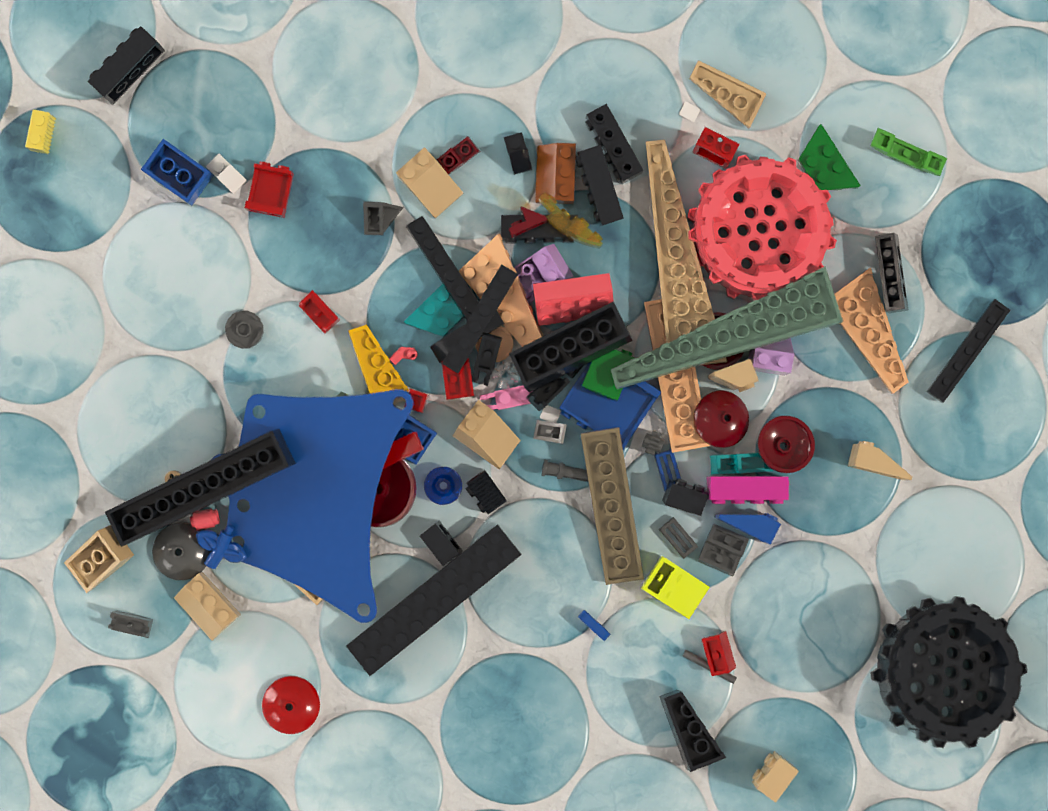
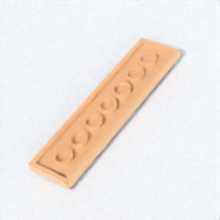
M662 299L644 302L652 350L666 343ZM691 367L658 377L672 453L710 446L701 439L694 425V412L698 402L701 400L696 368Z

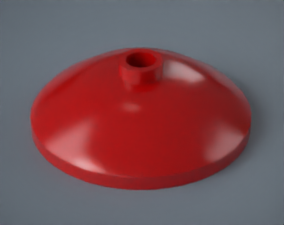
M286 676L274 681L268 687L263 697L262 710L266 721L272 728L284 734H298L307 730L316 721L320 711V698L315 687L306 679L298 676ZM288 703L292 704V710L286 708Z

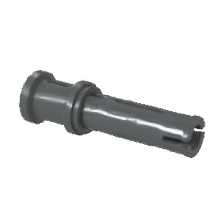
M544 459L541 476L550 475L557 477V479L564 477L589 482L586 469L565 466L562 462L559 464L552 463Z

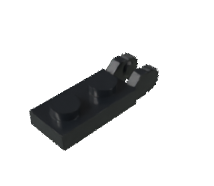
M483 333L474 366L475 372L472 382L477 383L479 372L481 371L487 373L484 378V385L488 386L491 374L494 371L502 337Z

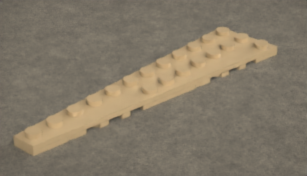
M665 140L647 141L646 150L666 343H669L715 320L694 242L688 238L690 228ZM725 357L701 365L725 363L727 360Z

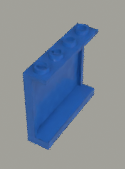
M591 361L587 364L560 405L559 409L562 410L560 414L569 420L573 417L577 420L576 424L584 430L587 427L592 431L619 427L624 450L651 406L661 394V391L644 381L624 387L616 402L582 388L592 363Z

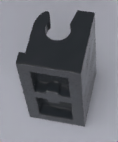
M559 377L533 390L526 399L538 411H541L570 381L567 378L562 379Z
M440 520L420 535V538L442 566L463 551Z

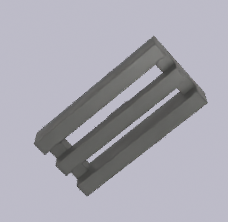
M674 517L659 528V531L683 559L698 547ZM672 523H674V525L679 529V531L684 535V537L690 542V544L692 545L691 548H689L686 545V543L681 539V537L670 526ZM666 528L669 529V531L674 535V537L685 548V553H683V551L667 534V532L665 531Z

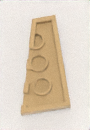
M699 60L689 78L748 129L751 127L767 94Z

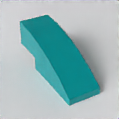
M759 453L710 456L711 475L773 471V469L765 464Z

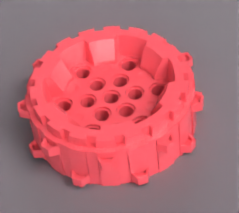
M746 155L738 156L736 166L725 171L718 169L712 174L713 183H702L698 189L702 196L699 201L700 203L698 207L689 209L687 218L693 222V229L688 231V238L694 242L700 267H704L709 273L708 279L713 284L717 283L725 287L727 297L733 300L740 294L752 297L753 300H759L773 291L786 287L787 284L802 279L804 276L823 268L824 266L821 262L826 250L835 248L837 240L830 234L831 227L834 225L833 218L827 206L831 195L828 190H819L814 180L808 174L797 169L795 159L788 157L784 162H780L768 157H760L758 160L751 161ZM772 190H778L781 194L780 198H774L771 193ZM740 194L743 201L740 203L734 201L733 195ZM765 207L772 208V216H768L764 213ZM746 209H751L754 212L753 218H748L745 215ZM796 220L803 222V229L796 228ZM777 222L784 224V231L776 229ZM757 225H763L766 229L765 233H759L756 229ZM740 226L744 227L747 234L744 236L739 235L737 228ZM725 229L728 236L726 238L720 237L718 230ZM769 240L776 241V249H772L768 246ZM750 242L757 243V251L750 250ZM780 255L788 257V264L780 262ZM747 259L751 264L750 268H743L741 261Z

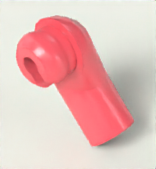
M400 347L389 359L396 365L401 359L415 360L418 353L413 347Z

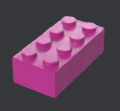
M707 477V493L709 494L707 500H712V504H725V500H731V504H745V500H750V504H764V500H769V504H784V500H789V477Z

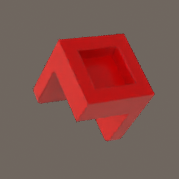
M409 388L408 392L413 399L412 410L423 413L429 395Z

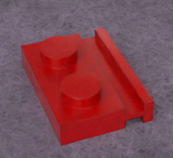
M469 358L459 374L442 364L446 400L474 396Z

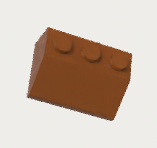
M553 143L537 146L535 203H574L576 144Z

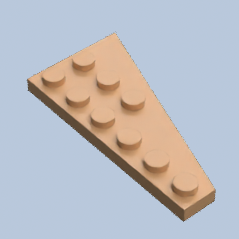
M500 234L496 235L459 270L463 279L480 299L501 264L517 273L512 266L509 253L503 245V239ZM517 276L497 311L505 323V328L523 347L544 335L535 320L531 305L529 306L526 293Z

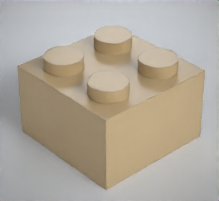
M774 751L773 754L769 753L762 769H757L753 774L752 783L760 792L776 803L799 771L793 764Z

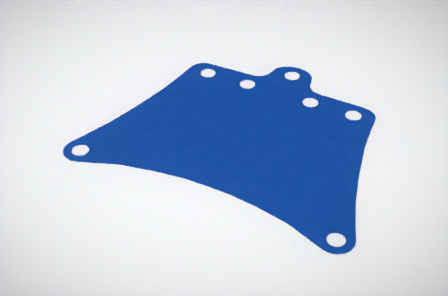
M396 389L340 397H287L255 394L248 399L239 446L272 430L280 429L296 464L228 496L230 505L227 524L234 527L232 531L233 538L240 536L244 539V546L242 548L247 557L242 561L243 563L268 571L326 600L358 622L368 623L375 618L377 606L370 573L371 520L377 486L383 466L396 435L413 408V399L407 391ZM398 396L406 400V406L402 410L396 409L393 405L394 399ZM257 405L265 409V416L261 419L253 415V408ZM217 454L212 459L217 458L223 454ZM241 499L247 500L250 504V508L246 512H241L237 507V503ZM362 603L370 607V613L367 616H361L357 611L358 606Z

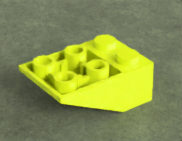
M662 555L641 586V589L690 619L710 588Z

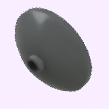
M175 523L165 527L157 535L153 544L152 554L154 563L162 574L174 580H188L194 578L206 568L204 562L210 551L202 549L196 538L197 532L202 530L197 531L189 523ZM178 548L182 550L180 556L176 554Z

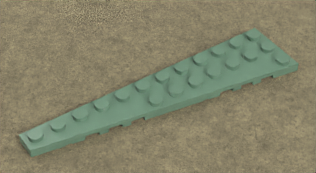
M826 267L816 270L794 283L787 284L784 288L773 291L759 300L756 299L746 306H742L696 328V330L686 335L684 334L672 342H667L651 352H646L638 358H634L611 369L616 389L843 323Z

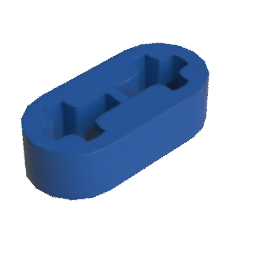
M586 610L579 614L578 617L603 641L611 635Z

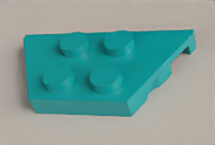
M442 284L404 323L444 337L464 316Z

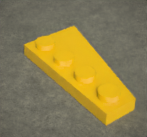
M364 325L348 330L369 394L396 389L408 392V387L400 378L397 370L391 364L369 327Z

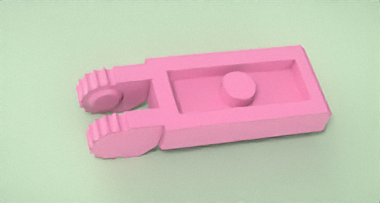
M524 385L479 396L480 400H488L495 397L496 405H487L492 410H502L531 404L526 399L531 392H528Z

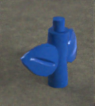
M227 524L225 530L222 529L219 535L212 530L197 532L196 538L199 546L202 549L211 551L204 562L207 567L216 569L223 558L231 563H239L246 559L247 556L242 546L236 542H231L234 529L232 525Z

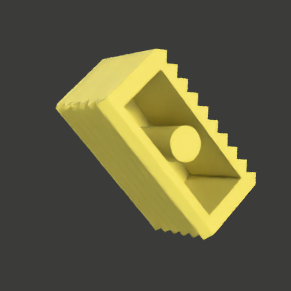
M32 110L25 145L30 151L50 153L48 150H50L49 146H51L50 143L53 138L51 135H53L52 132L54 131L53 128L55 127L56 120L52 114Z

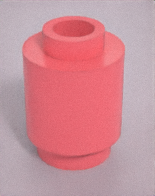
M209 508L193 513V516H190L192 528L195 527L198 531L220 524L218 510Z

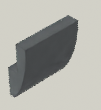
M713 524L697 561L725 574L734 576L749 539Z

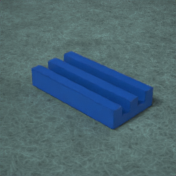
M671 450L654 454L664 491H666L667 483L659 457H663L668 478L673 480L666 456L670 454L676 478L681 479L674 453Z

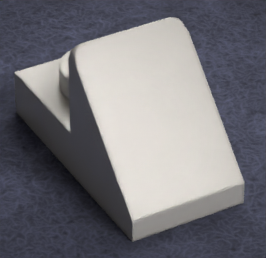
M220 154L206 166L233 194L247 182Z

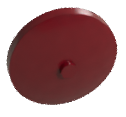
M404 459L382 470L373 506L371 527L393 525L403 519L413 506L416 497V480L412 469Z

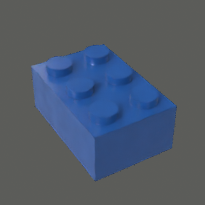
M162 139L141 168L144 173L191 206L214 176L210 171L165 139Z

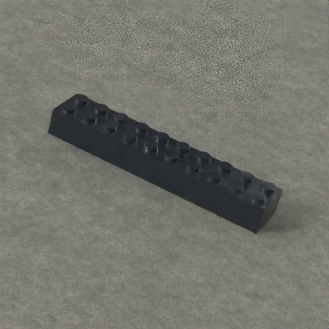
M280 429L272 430L105 511V514L122 547L296 463Z
M497 524L347 644L346 647L369 676L373 675L522 555L521 552Z

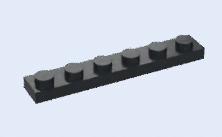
M421 216L406 225V228L464 318L468 321L478 304V300L425 218Z
M501 264L443 360L442 364L459 374L518 276L517 273Z
M996 299L992 300L929 387L927 393L941 403L945 402L1010 312L1009 308Z

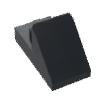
M522 132L504 137L514 175L532 170Z

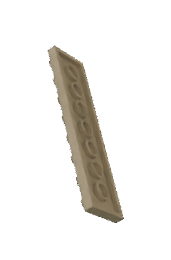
M615 427L581 433L605 583L609 585L642 580L644 575L620 429Z

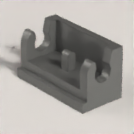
M120 611L111 612L110 618H112V621L108 625L109 629L149 638L153 619Z

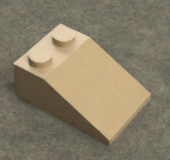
M425 147L396 172L398 178L435 219L464 194Z
M480 400L475 403L453 434L454 438L499 470L521 441L496 412Z
M859 441V444H853L848 467L900 480H912V476L880 448L874 447V443Z
M111 525L98 530L64 564L85 592L88 593L122 567L134 554L127 545L120 546Z

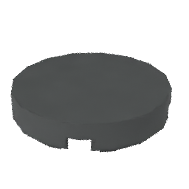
M239 311L229 317L225 325V332L231 344L241 349H247L256 346L260 342L264 333V327L261 319L255 313Z

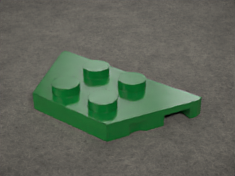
M820 124L800 155L798 162L805 173L814 180L819 190L835 191L860 187L861 185L822 124Z

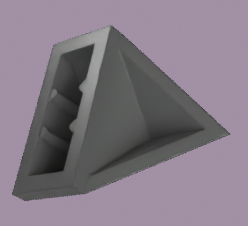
M364 201V235H384V232L404 207L384 202Z

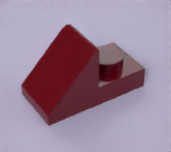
M520 206L525 221L518 220L512 223L509 232L513 238L547 223V218L542 214Z

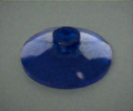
M437 467L426 476L424 490L432 502L439 505H447L453 503L460 496L462 480L454 469ZM442 482L447 483L446 489L440 488Z

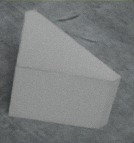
M537 420L533 439L563 444L567 425Z

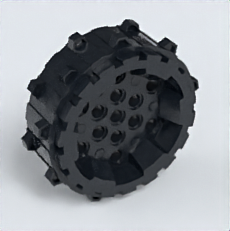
M955 596L949 604H936L932 598L921 600L920 608L912 606L907 609L906 614L895 625L886 624L882 629L885 639L878 652L877 668L870 673L871 680L879 684L882 700L891 712L890 723L894 727L904 725L909 731L916 734L917 740L923 743L931 740L933 747L944 748L947 742L961 741L966 748H972L977 746L979 737L986 738L999 728L1003 721L1012 722L1016 717L1013 707L1019 698L1021 677L1027 673V664L1019 660L1017 647L1007 633L1008 622L1004 618L994 619L990 614L981 610L979 606L975 604L968 606L964 597ZM951 628L955 631V636L953 638L949 636V630ZM916 643L920 645V652L918 654L914 650ZM949 648L953 650V656L951 658L947 655V650ZM982 652H984L986 656L984 662H982L980 659V654ZM932 655L936 658V663L934 665L930 663V657ZM965 659L969 664L966 670L963 668V661ZM948 667L951 669L950 677H947L945 674V670ZM930 675L934 677V683L932 685H930L928 682V677ZM963 679H965L967 682V686L965 689L961 687V682ZM913 682L917 685V690L914 693L910 688ZM945 687H948L950 690L948 697L944 695ZM979 691L982 693V699L980 701L977 699V693ZM946 706L948 714L944 717L942 709Z

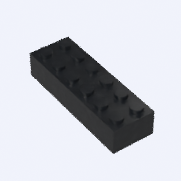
M611 302L509 353L525 389L531 392L632 342L633 339L614 302Z

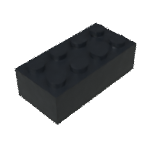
M142 26L135 28L125 43H120L116 48V52L103 61L101 68L91 73L90 79L87 82L114 105L165 50Z

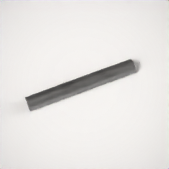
M688 650L684 651L683 657L710 671L708 661ZM730 673L718 675L732 684L737 679L736 676Z

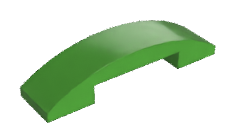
M877 128L870 145L871 147L903 164L933 175H941L947 160L946 157L932 151L927 152L896 138V135Z

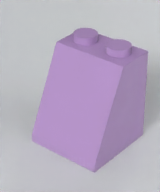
M791 338L750 350L748 359H751L755 371L783 376L790 374L794 358Z

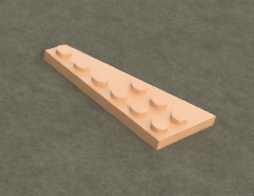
M870 267L835 293L843 323L839 324L891 394H894L909 383L902 360H900L897 345L893 339L892 330Z

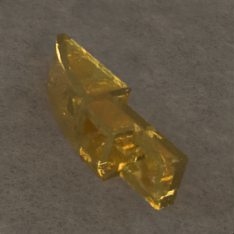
M543 193L539 197V202L550 213L546 217L547 221L560 233L580 244L598 249L602 247V237L596 231L592 232L588 228L590 225L583 217L579 219L576 215L570 220L571 216L564 208L561 210L556 205L558 202L552 195L549 194L547 196Z

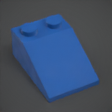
M394 405V407H395L396 409L402 410V409L399 408L398 406ZM409 414L394 441L410 433L417 432L424 450L406 458L417 465L437 432Z
M769 513L764 515L716 514L714 518L770 545L781 523L777 522L778 518Z

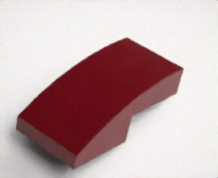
M467 136L436 160L449 175L477 155L480 150L472 139Z

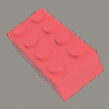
M609 273L533 284L538 326L575 321L613 302V289Z

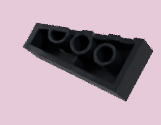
M674 690L659 696L686 770L692 772L726 758L682 691Z

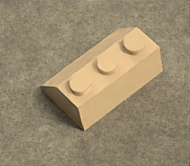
M751 359L708 375L709 380L733 391L738 389L739 392L755 387L754 383L759 381Z
M203 572L198 573L174 597L178 604L212 641L241 615Z

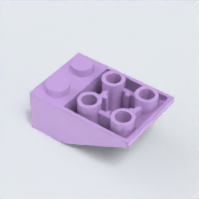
M555 244L545 246L514 267L529 304L535 301L533 284L573 277L572 272Z

